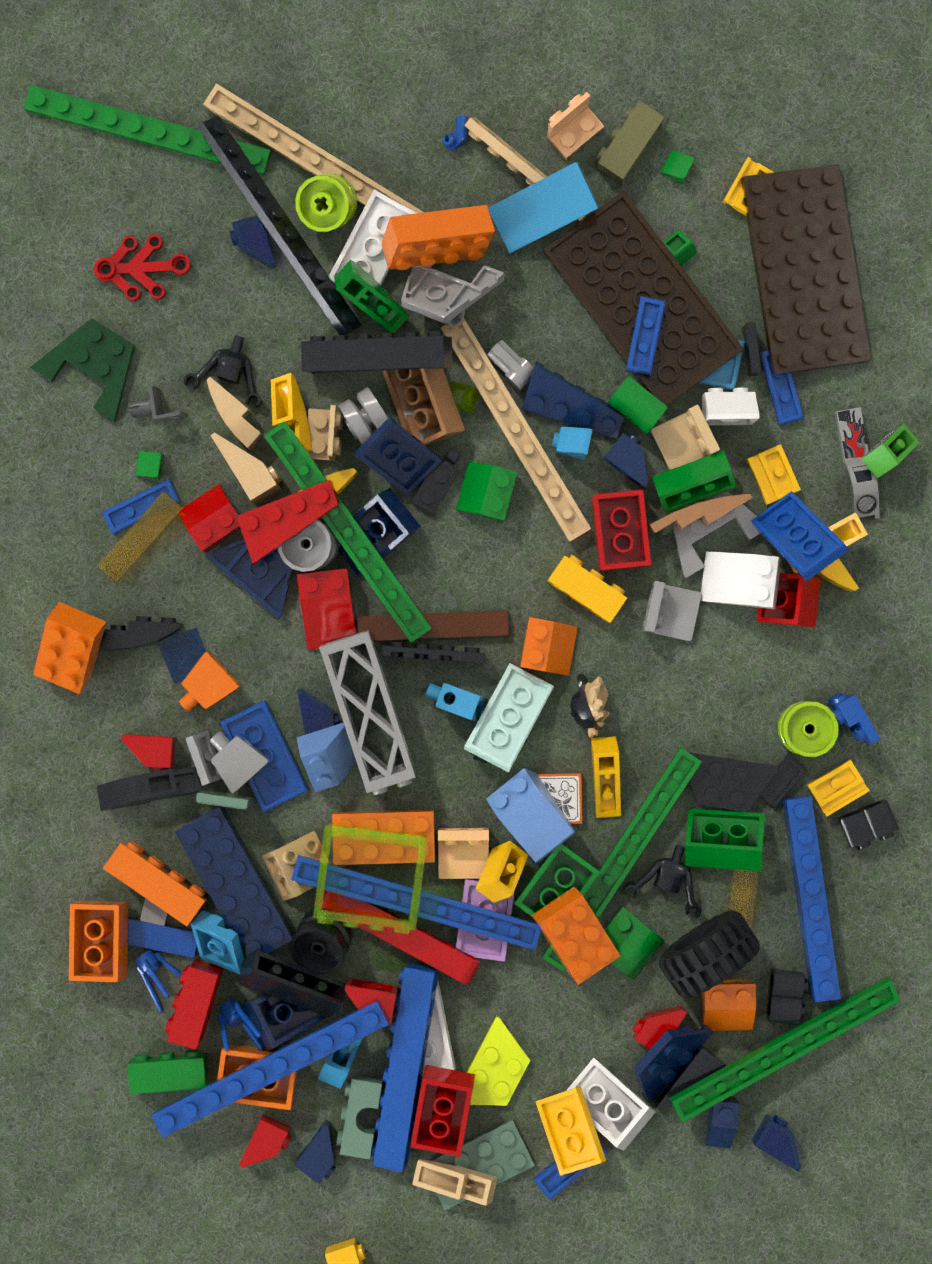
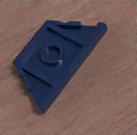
M241 539L205 555L219 569L280 619L293 569L283 562L276 550L263 557L257 564H253L245 540Z
M702 1025L698 1031H694L691 1027L681 1030H667L636 1064L634 1072L638 1077V1084L643 1090L642 1096L648 1103H651L664 1087L675 1079L680 1069L692 1060L697 1050L713 1034V1031L707 1025Z

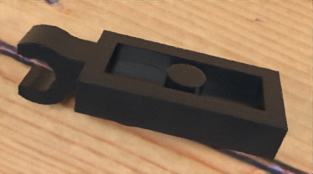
M452 447L444 463L441 462L425 478L411 501L412 503L432 515L435 513L459 473L453 467L461 455L460 451Z

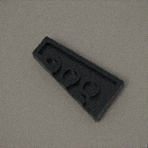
M389 642V646H382V656L484 663V653H479L480 648L465 647L464 652L454 651L455 646L440 645L439 650L429 649V644H414V648L404 647L405 643Z

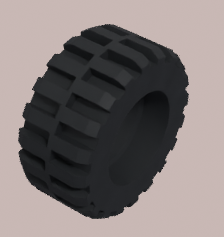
M730 910L703 922L670 945L659 957V967L677 995L683 998H691L721 984L724 980L744 968L758 954L760 942L742 914Z

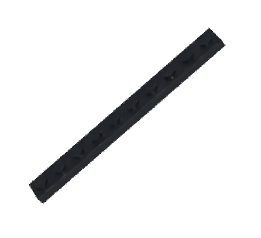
M217 116L203 121L197 128L339 335H347L356 330L362 324L355 313L351 310L341 293L336 290V286L327 275V272L316 259L221 118Z

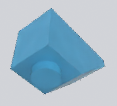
M561 427L559 433L554 432L552 447L556 448L555 454L585 460L588 454L592 429Z
M362 1038L327 1055L318 1079L341 1089Z

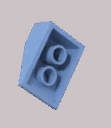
M525 768L522 769L486 799L498 819L535 863L540 862L576 833L536 772Z

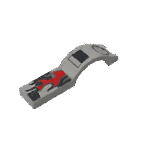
M861 407L836 411L835 418L843 463L848 470L852 487V513L856 512L859 519L872 515L874 519L880 518L877 477L867 468L862 460L869 450Z

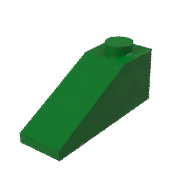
M351 259L334 277L336 290L389 332L395 333L409 318V314L383 287Z

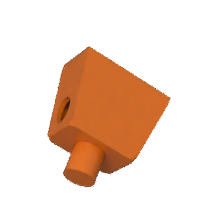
M206 651L182 682L188 693L179 700V703L188 712L198 703L204 709H208L239 689L241 685L209 651Z

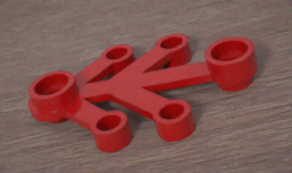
M152 234L148 237L147 243L129 263H120L128 252H134L138 248V241L133 236H126L122 240V245L111 257H102L96 261L93 270L95 276L100 281H112L125 293V296L130 301L139 300L141 292H139L138 287L129 285L119 274H131L150 291V295L155 300H161L166 295L165 289L162 285L156 284L145 273L173 271L176 275L183 276L190 271L191 262L184 254H176L170 261L144 262L153 251H158L163 246L161 237L157 234ZM153 239H159L157 246H151ZM128 240L134 241V246L132 248L126 247V242ZM179 262H185L186 266L183 270L177 269ZM105 266H110V273L103 274V268ZM161 288V295L155 296L153 294L154 290ZM135 289L137 290V295L133 298L129 297V291Z

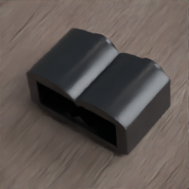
M885 799L838 817L848 845L851 848L856 847L857 850L870 846V841L875 838L880 840L888 839L894 836V831L899 829L888 801Z
M771 969L766 1019L769 1022L799 1025L800 1019H804L806 1007L805 1004H802L803 994H807L808 979H805V975L802 972Z

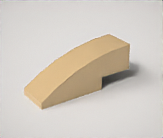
M209 377L207 384L219 414L232 433L251 451L263 437L256 428L245 420L251 412L214 379Z
M419 1159L412 1185L457 1200L463 1198L487 1206L493 1201L498 1177L455 1165Z

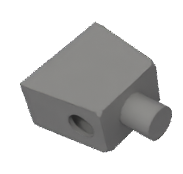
M219 731L209 740L219 751L211 758V762L232 794L236 793L271 761L269 757L240 735L229 741Z

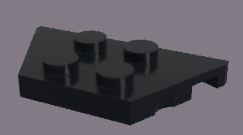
M689 752L702 761L690 779L697 805L748 812L778 770V766Z

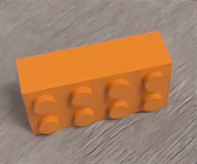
M487 205L393 216L389 219L381 245L389 270H406L415 266L429 267L437 263L452 264L467 259L475 261L484 257L495 229Z
M434 809L334 812L332 814L333 865L435 862Z
M136 842L120 843L103 869L185 926L191 925L194 918L209 900L205 896L207 892L196 884L190 886L185 883L186 877L178 871L171 870L169 872L164 868L165 863L156 856L148 857L143 854L145 849Z

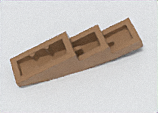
M741 494L699 502L650 524L648 528L652 535L674 522L680 531L699 518L707 526L752 499L751 494Z

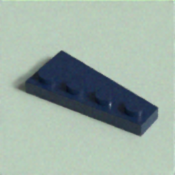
M536 361L522 406L523 410L580 428H589L593 432L617 439L624 419L620 412L599 397H593L585 392V389L571 384L560 374L544 368L543 364Z

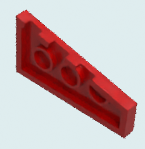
M331 480L236 516L253 564H257L270 552L277 550L283 543L295 537L307 526L315 523L340 505Z

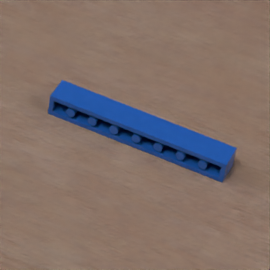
M803 795L784 798L782 804L810 997L815 1002L841 999L812 797Z
M410 962L405 969H401L399 975V984H402L401 994L398 993L395 1000V1008L398 1009L397 1018L393 1019L391 1025V1033L394 1034L393 1043L389 1044L387 1050V1058H390L389 1068L386 1067L383 1075V1083H386L385 1092L381 1093L379 1107L382 1108L381 1117H378L376 1121L375 1132H378L377 1141H374L371 1150V1156L374 1157L373 1166L403 1172L409 1162L410 1146L435 1001L439 970L431 966Z

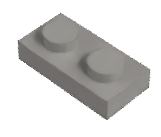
M205 731L185 738L202 786L222 779L211 762V758L216 755V751L209 741L211 739L209 732Z

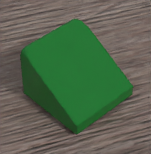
M672 150L660 173L682 184L696 158Z
M679 229L663 241L681 266L697 253L693 241Z
M139 451L135 476L160 480L164 455L157 452Z

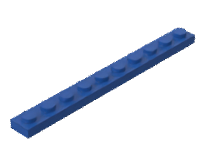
M301 855L297 857L291 877L292 881L533 950L536 949L541 932L537 923Z
M376 1000L153 1112L151 1116L162 1138L389 1025L390 1022L379 1000Z

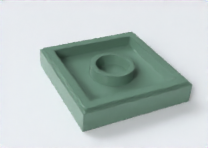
M202 790L197 793L196 802L246 810L252 806L253 797Z

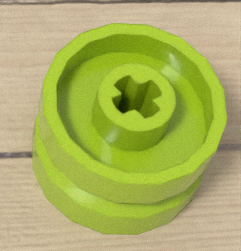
M322 174L307 179L299 187L295 198L296 211L300 220L308 228L317 232H329L346 225L354 217L357 209V195L352 184L346 178L337 174Z
M799 701L789 705L782 712L778 721V735L781 743L789 751L804 757H817L827 753L834 746L838 737V722L835 714L827 706L818 702ZM808 724H811L809 727L812 729L811 733H806L805 727Z

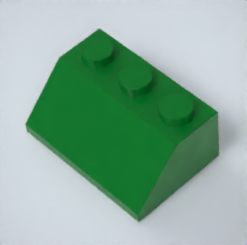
M689 808L685 841V866L762 872L765 813Z

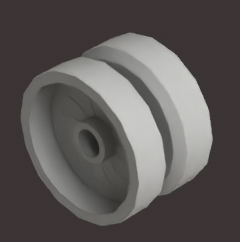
M368 387L357 393V400L362 407L360 411L350 399L338 405L346 419L344 422L361 445L373 434L372 431L374 429L377 430L388 419Z
M323 518L307 526L295 537L283 543L278 548V552L283 562L294 570L301 572L322 570L329 566L337 557L340 542Z

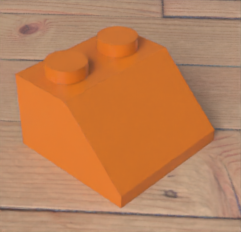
M529 617L520 667L569 676L578 627Z
M751 979L724 980L721 984L701 993L702 1025H707L712 1031L753 1030L756 1013V984Z

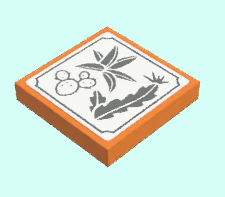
M581 773L537 774L569 823L582 824Z

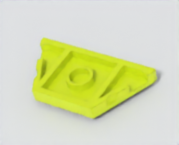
M497 1015L467 1070V1073L475 1074L470 1105L507 1106L530 1062V1058L520 1047L502 1019Z

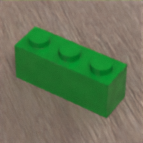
M724 450L652 477L665 513L737 487Z
M188 1050L184 1052L185 1055H175V1052H163L159 1054V1057H150L149 1054L135 1055L134 1059H131L127 1064L129 1093L140 1094L201 1089L209 1084L207 1053H200V1050Z

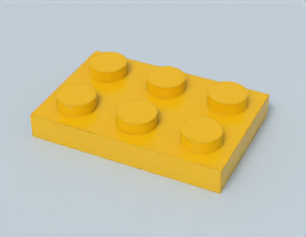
M581 1086L535 1101L560 1176L606 1161Z

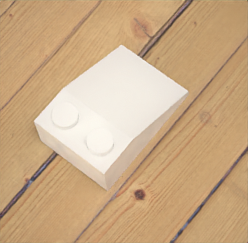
M706 551L700 601L776 609L781 559L779 557Z
M595 1058L590 1061L567 1089L570 1090L581 1086L595 1128L615 1147L623 1151L656 1113L652 1107Z

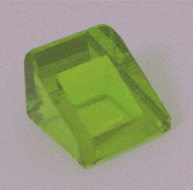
M451 381L450 389L457 409L472 414L479 396L478 390L470 385Z

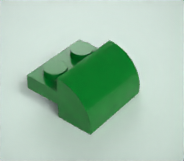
M630 376L624 380L608 401V404L646 434L668 408Z
M622 907L605 929V932L620 954V957L611 962V964L633 980H635L665 942L661 936L625 907Z

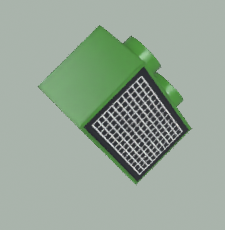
M903 423L883 437L862 460L867 468L879 478L897 466L920 442Z

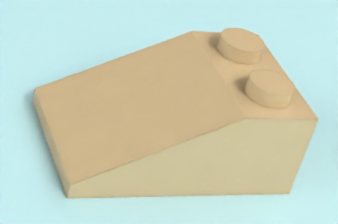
M213 433L211 435L247 496L254 504L257 505L281 490L278 483L282 482L272 466L267 467L263 462L218 434Z

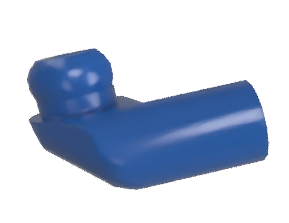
M457 116L456 130L443 137V145L448 150H455L467 141L468 128L464 125L469 120V117Z

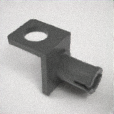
M154 386L148 387L149 399L130 401L128 404L129 408L133 407V409L129 410L132 417L152 413L153 420L159 422L188 418V414L181 411L164 414L160 388Z

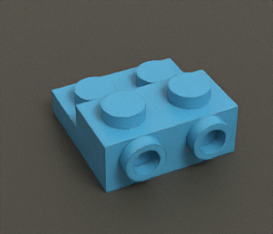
M203 910L191 923L200 958L240 975L244 956L238 934L232 929H226L225 922L221 916Z

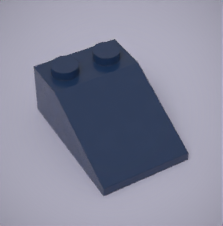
M390 488L377 494L354 515L356 521L383 558L421 527ZM340 543L338 552L360 578L363 576Z
M263 993L241 1004L246 1015L261 1033V1037L257 1038L263 1050L274 1049L327 1018Z

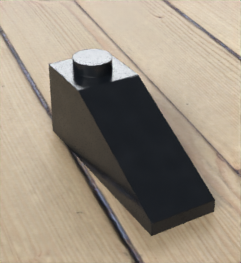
M702 1045L693 1055L692 1060L680 1069L675 1079L665 1087L655 1100V1107L662 1111L672 1106L670 1097L726 1067L725 1063Z

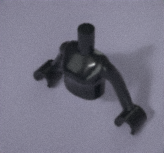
M235 335L231 349H218L197 374L190 373L184 377L183 382L185 386L188 385L190 378H195L194 389H197L200 386V380L216 364L217 367L213 376L235 384H239L244 370L248 390L246 404L249 405L250 399L253 397L258 398L256 408H259L262 404L260 396L255 391L251 361L245 354L240 352L245 339L241 336Z
M676 845L672 858L657 859L636 883L629 881L623 886L625 895L629 888H635L633 897L636 898L639 895V889L655 875L656 878L653 885L672 893L679 892L684 879L687 904L684 908L685 913L688 915L691 908H697L695 918L701 915V909L694 898L691 870L681 862L685 847L681 845Z

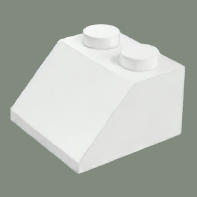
M710 388L708 392H704L702 395V413L708 425H753L759 419L755 392H748V388H734L733 392H723V388Z

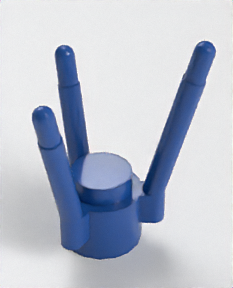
M149 949L134 962L138 966L136 969L141 974L158 1011L162 1013L163 1007L148 976H151L165 998H169V993L155 973L160 968L158 962L179 978L182 973L164 959L159 951L154 954Z
M232 999L223 1003L219 1008L221 1014L217 1016V1020L221 1028L224 1050L229 1051L226 1024L234 1027L241 1023L253 1043L261 1051L263 1047L257 1038L261 1037V1033L242 1010L238 1001Z

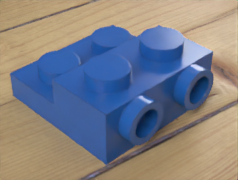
M840 692L827 699L828 705L835 714L839 725L850 727L849 730L856 741L860 740L862 743L873 744L880 740L878 733L856 695L841 694Z

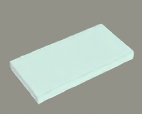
M509 663L464 749L509 772L554 686Z

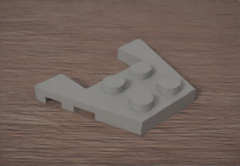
M484 265L474 280L469 283L430 268L431 266L412 267L402 295V307L446 324L502 283L505 279L504 272Z
M725 491L717 495L711 496L709 498L703 499L701 501L684 506L682 508L673 510L669 512V514L699 502L733 495L728 491ZM742 504L707 526L699 518L679 531L673 522L671 526L684 579L705 567L693 548L692 543L734 518L748 540L760 534L751 522L757 516Z

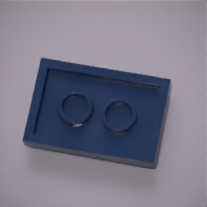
M391 417L355 452L358 459L407 496L442 462L438 454Z

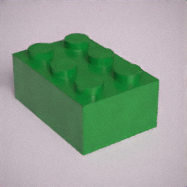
M562 843L543 859L514 899V904L532 916L573 887L584 896L600 871Z

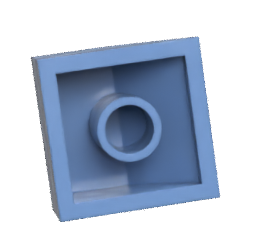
M344 722L297 737L300 757L315 792L339 785L357 764Z

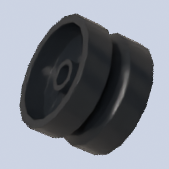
M326 908L314 909L306 913L290 942L289 949L293 960L297 965L323 975L337 971L343 963L346 952L352 943L353 932L351 925L345 917L336 911Z

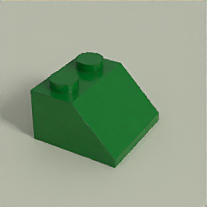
M468 462L456 510L504 523L517 471L495 465Z

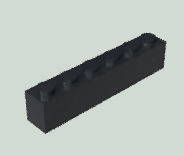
M430 331L428 336L419 337V332H406L404 337L395 338V333H382L380 338L372 339L371 334H358L357 339L348 340V335H334L333 340H325V336H311L310 341H301L302 372L326 373L452 368V337L443 336V331Z

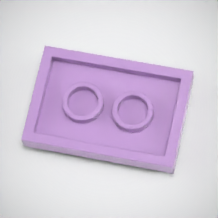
M465 879L462 902L511 916L514 893L508 898L493 903L475 889L479 880ZM458 928L457 948L475 958L505 962L507 942Z

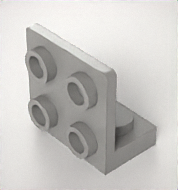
M652 582L642 631L691 641L701 593L665 585L664 582Z

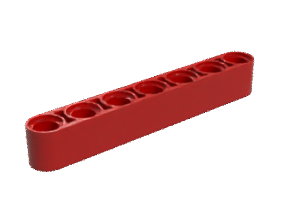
M324 889L316 902L321 907L336 911L354 925L466 985H470L481 961L379 905Z

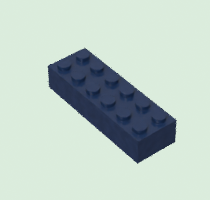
M219 806L175 831L228 929H232L238 934L245 959L255 950L269 954L291 941L294 932L224 807Z

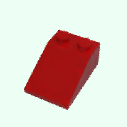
M346 568L297 574L308 650L319 649L322 644L356 634L349 570Z

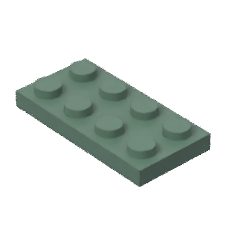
M513 1118L464 1142L461 1157L440 1154L429 1160L498 1177L496 1185L535 1166ZM436 1193L444 1210L466 1200L463 1198L457 1200Z

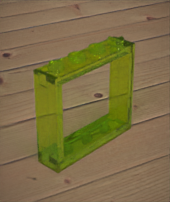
M325 823L313 918H317L318 923L333 924V921H342L343 926L357 928L359 924L369 925V929L384 931V927L394 928V932L409 934L410 930H416L427 836ZM331 836L418 847L409 920L322 910Z

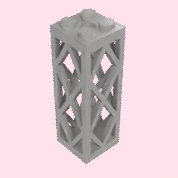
M370 629L322 644L319 649L366 792H373V795H378L388 791V786L397 784L398 787L411 784L412 779L416 778V771ZM365 643L371 662L356 650L354 646ZM344 650L339 672L337 673L332 654ZM349 655L373 675L367 703L343 683ZM377 684H379L391 723L372 708ZM346 698L364 713L359 737ZM369 718L394 738L388 765L363 745ZM399 746L404 763L393 767ZM367 762L377 769L378 772L370 774Z

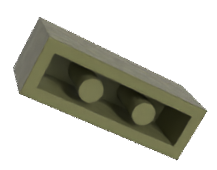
M640 100L635 107L632 105L629 107L623 117L626 120L621 128L619 126L615 128L610 136L611 144L608 148L603 147L596 157V160L599 161L597 170L622 185L664 120L663 115Z

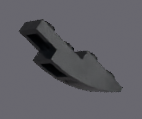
M136 616V621H129L128 631L125 630L126 626L110 625V630L104 629L102 649L123 650L147 646L177 633L182 629L183 624L176 623V618L161 617V622H151V617Z
M196 767L179 770H161L97 786L101 811L147 804L154 800L196 794L202 791Z

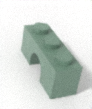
M353 1074L352 1081L347 1080L344 1096H349L348 1106L343 1105L340 1121H345L344 1131L339 1130L336 1146L341 1147L340 1155L370 1159L375 1128L363 1126L358 1121L357 1114L364 1108L378 1109L383 1083L382 1078Z

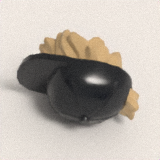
M581 673L577 675L580 690L571 698L570 707L572 712L570 714L574 717L577 724L588 730V736L592 738L594 735L598 736V730L602 729L604 725L603 721L610 715V712L603 710L609 693L601 677H597L592 683H589L587 677Z

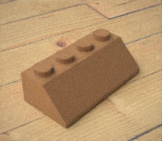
M443 368L382 371L401 425L419 440L421 429L426 428L425 439L421 440L426 446L446 440L465 431ZM404 410L414 411L413 416L407 415L406 421L403 413ZM424 414L426 415V422L423 420Z

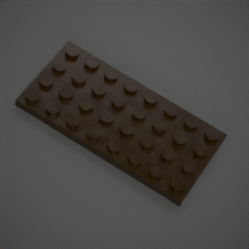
M839 164L743 176L741 184L745 196L744 204L747 208L746 216L772 376L871 361Z
M624 190L543 249L544 254L626 363L628 362L641 296L666 301L651 375L635 373L647 391L666 406L743 351L744 348Z

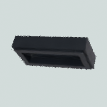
M751 322L746 323L742 327L748 377L757 376L761 372L756 323Z
M787 754L778 764L777 772L760 794V797L773 808H776L808 770Z

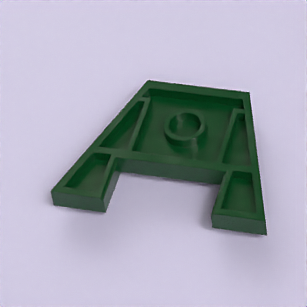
M91 318L30 368L53 382L66 361L106 386L93 408L116 422L135 346Z

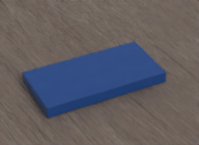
M792 491L751 520L753 526L806 581L849 551L846 544Z
M266 700L220 722L229 741L240 735L271 760L248 781L263 812L309 790Z

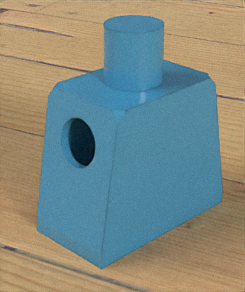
M430 683L426 692V698L437 701L435 707L477 722L482 715L487 701L485 697L444 683L442 687ZM455 695V701L452 704L450 703V697Z

